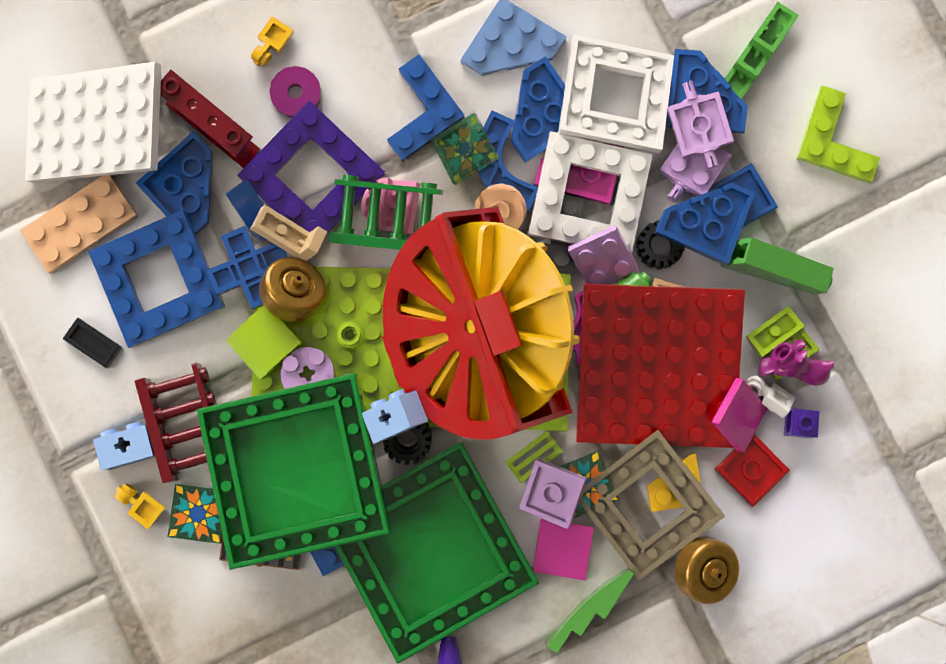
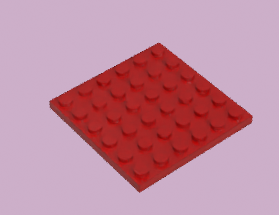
M583 283L576 442L638 445L655 431L659 430L671 446L734 448L713 425L712 420L736 378L740 379L745 290Z

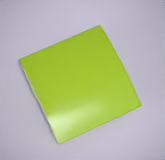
M265 306L257 310L226 339L227 343L260 380L265 378L281 361L303 343L302 339L285 320L274 316Z
M789 306L746 336L760 360L762 357H771L777 345L786 342L792 346L795 340L804 341L806 347L803 350H807L808 358L820 350L803 329L805 327ZM776 374L772 375L776 382L782 378V376H777Z

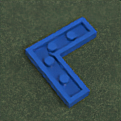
M419 54L398 69L399 73L427 109L426 112L387 139V142L402 162L465 118L464 113Z

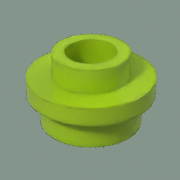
M346 322L338 328L337 340L345 348H355L363 340V330L354 322ZM348 331L355 332L353 340L346 339L345 335Z

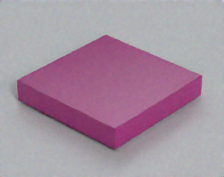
M736 378L712 423L736 451L745 452L768 408L762 404V401L743 379Z
M541 518L533 572L585 581L594 527L572 523L571 527L566 529Z

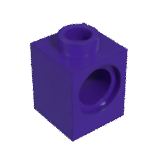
M790 409L789 413L785 416L783 436L809 439L818 438L820 411Z

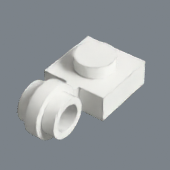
M752 376L746 380L748 386L758 397H764L762 404L771 412L778 414L782 418L789 413L795 399L793 395L774 382L770 387L767 386L763 378L759 376Z

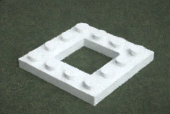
M574 35L571 43L558 133L660 154L663 148L674 55ZM595 68L644 78L638 120L589 110Z
M550 132L528 235L573 245L616 225L632 254L652 154ZM570 165L620 176L610 225L560 214Z

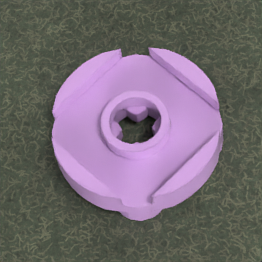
M312 347L294 350L282 363L281 381L285 389L335 377V369L331 359L321 350ZM307 366L310 370H315V374L311 376V381L301 378V373L304 372V368Z

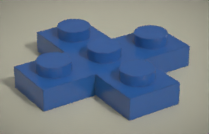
M243 226L221 236L230 261L210 268L206 272L217 296L242 286L253 310L263 306L259 295V284L265 271L274 261L286 258L287 254L285 250L273 243L255 249L246 226Z

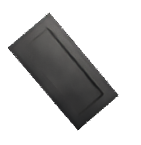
M78 317L63 337V340L105 368L111 365L122 349L121 345Z

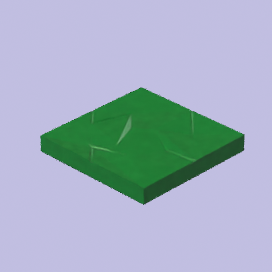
M351 373L197 409L230 570L392 533L373 442L362 415L366 410L358 374Z
M462 441L382 485L392 533L334 546L397 664L539 584L537 577Z

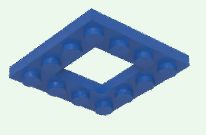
M180 210L88 251L128 348L135 347L226 307L222 296L216 295L206 270L210 269L185 210ZM170 246L189 293L144 312L125 266Z

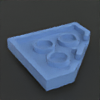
M499 0L462 56L460 63L484 76L500 70L525 67L528 64L537 62L544 56L549 61H552L567 36L510 1Z

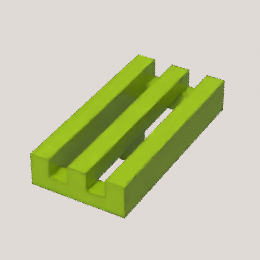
M545 431L505 461V463L518 481L522 483L530 477L533 468L522 476L519 473L521 469L551 447L555 451L544 458V461L550 462L563 451L551 437L550 433ZM547 439L548 443L518 466L515 467L512 464L542 440Z

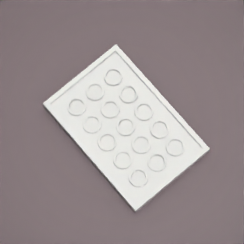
M149 62L31 79L25 181L37 183L156 171L158 167L161 64Z

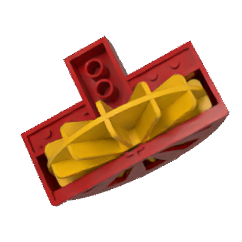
M499 207L443 212L419 228L405 242L397 254L387 278L383 298L382 321L384 336H382L399 388L402 387L406 393L417 391L426 417L441 428L461 437L481 440L508 436L573 413L563 387L565 385L563 379L569 367L573 345L579 344L580 339L579 336L574 335L573 313L568 293L574 291L572 285L565 286L555 264L546 253L547 247L542 242L536 243L524 233L505 224ZM498 291H504L523 346L494 356L474 301Z

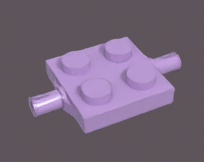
M693 81L685 82L682 86L687 98L681 103L667 108L681 156L685 158L695 154H704L707 168H715L719 164L714 151L719 147L734 142L719 91L708 95H697Z
M677 144L659 171L661 175L670 179L675 185L667 198L670 201L673 198L672 202L676 203L683 191L693 193L696 196L709 192L732 155L718 148L714 153L719 166L708 169L704 154H695L682 158Z

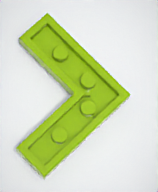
M821 85L796 159L870 184L873 182L880 157L831 141L846 93Z

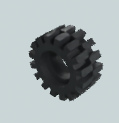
M659 220L654 223H649L641 231L637 238L636 248H638L637 255L638 257L641 256V261L644 264L647 263L648 267H656V270H661L662 268L667 269L674 265L682 257L685 247L669 241L670 250L668 253L663 255L655 253L651 248V240L658 236L654 234Z
M428 422L408 430L414 432L418 438L417 443L413 446L401 445L397 440V436L384 440L385 453L389 452L388 457L391 460L396 457V463L399 464L401 460H405V465H409L410 460H413L414 464L419 462V458L423 460L426 457V453L430 451L432 432L431 428L429 429Z

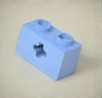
M404 389L388 395L390 400L386 401L384 398L370 404L372 409L362 413L373 444L393 438L428 422L417 391L405 394Z
M142 421L126 425L127 430L117 432L116 429L106 430L100 433L101 437L93 439L100 469L111 470L154 458L155 454L147 425H143ZM125 441H130V446H127L126 449L121 448Z

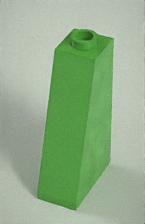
M755 238L738 240L729 264L725 266L721 264V267L811 294L827 293L833 281L832 274L834 268Z

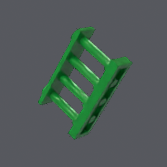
M343 175V180L335 179L336 185L345 186L341 227H338V232H330L329 243L401 250L408 240L406 239V234H403L407 192L423 193L420 219L421 228L431 221L433 194L443 195V190L437 189V184L421 182V187L361 182L359 181V176ZM355 187L371 188L367 230H364V235L354 234V229H352ZM381 189L397 191L393 233H390V237H380V231H377Z

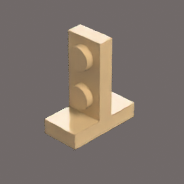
M266 205L260 208L250 230L290 253V257L299 258L304 261L318 253L327 234V231L319 226L308 232Z

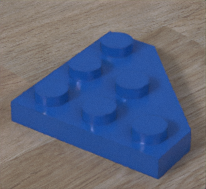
M675 49L668 107L679 104L687 98L682 84L693 81L697 95H708L719 91L731 133L745 134L748 108L746 103L739 98L730 84L712 66L702 51ZM667 113L666 127L673 128L669 114Z
M546 56L527 67L522 73L510 142L524 163L545 151L549 133H558L565 84Z
M192 131L158 162L156 171H148L136 182L137 186L166 217L180 210H185L196 235L209 224L213 151Z
M732 182L677 205L670 206L663 210L654 234L725 266L730 262L755 193Z

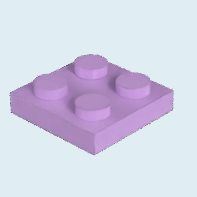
M616 225L568 246V252L583 279L588 284H614L632 272L639 273V267Z
M538 458L535 460L519 509L569 529L587 478Z

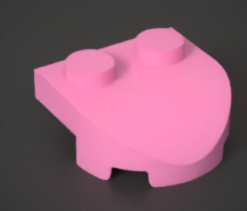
M390 178L377 180L381 184L420 187L421 185L416 181H399ZM371 189L365 191L361 202L362 214L367 220ZM381 189L378 229L386 233H393L397 191ZM407 192L403 234H413L419 193Z

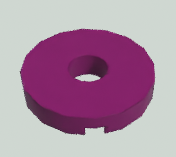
M292 66L284 68L271 81L269 90L271 102L277 111L286 117L292 118L308 101L312 102L316 107L320 103V83L314 73L304 67ZM298 86L302 88L303 92L299 98H291L289 96V90L292 87Z

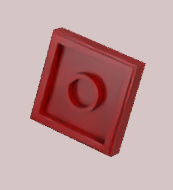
M755 434L745 452L736 451L734 448L714 468L751 507H754L790 471Z

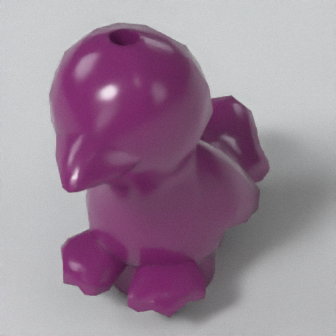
M795 340L792 346L786 342L777 345L771 357H762L758 367V376L768 377L776 374L782 377H795L808 385L820 386L830 379L831 369L834 367L835 362L809 359L807 357V350H803L806 347L804 341Z

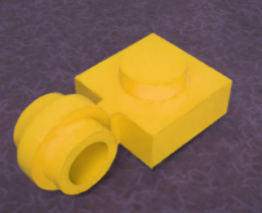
M272 16L257 36L258 40L264 43L263 47L258 45L252 52L251 59L254 60L253 63L258 67L261 65L263 67L267 66L272 58V54L269 52L270 49L280 54L294 35V30Z
M124 483L122 486L119 485L116 489L115 498L125 505L133 504L127 514L147 529L152 527L166 508L165 505L146 491L139 498H136L137 490L127 483Z

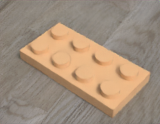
M111 175L99 177L20 231L46 271L52 274L137 218L138 215Z

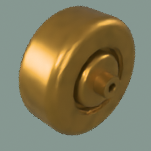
M294 257L281 258L270 264L259 284V295L266 309L274 316L290 322H300L312 317L321 306L326 294L325 282L320 272L307 261Z
M704 536L694 539L681 550L675 564V580L680 591L687 597L702 604H715L724 600L733 591L739 577V560L735 551L725 542L712 537Z

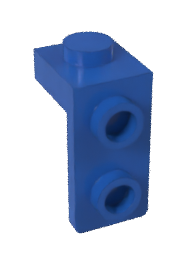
M244 180L226 192V197L252 236L260 241H267L264 237L250 230L260 208L264 204L249 181Z

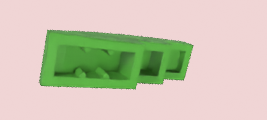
M778 1L724 78L741 99L799 16Z
M626 568L604 582L582 600L547 642L548 648L558 653L571 631L582 636L595 614L606 619L634 573Z

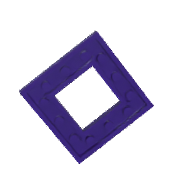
M308 101L237 176L242 181H249L257 195L274 211L308 232L319 226L327 231L328 234L342 219L345 186L336 185L312 210L276 174L310 139L343 168L347 175L359 176V181L376 183L385 174V171L312 102ZM355 187L354 205L363 197L365 191L371 188Z

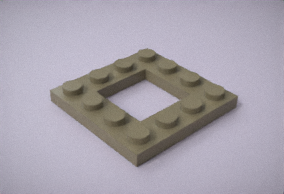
M659 430L655 431L586 484L579 501L638 580L642 579L725 517L724 513ZM654 468L686 510L647 540L643 541L611 499ZM601 480H608L606 484H600L597 488L594 486ZM591 492H598L603 496L596 505L591 501ZM587 493H590V499L588 498L590 507L582 498Z

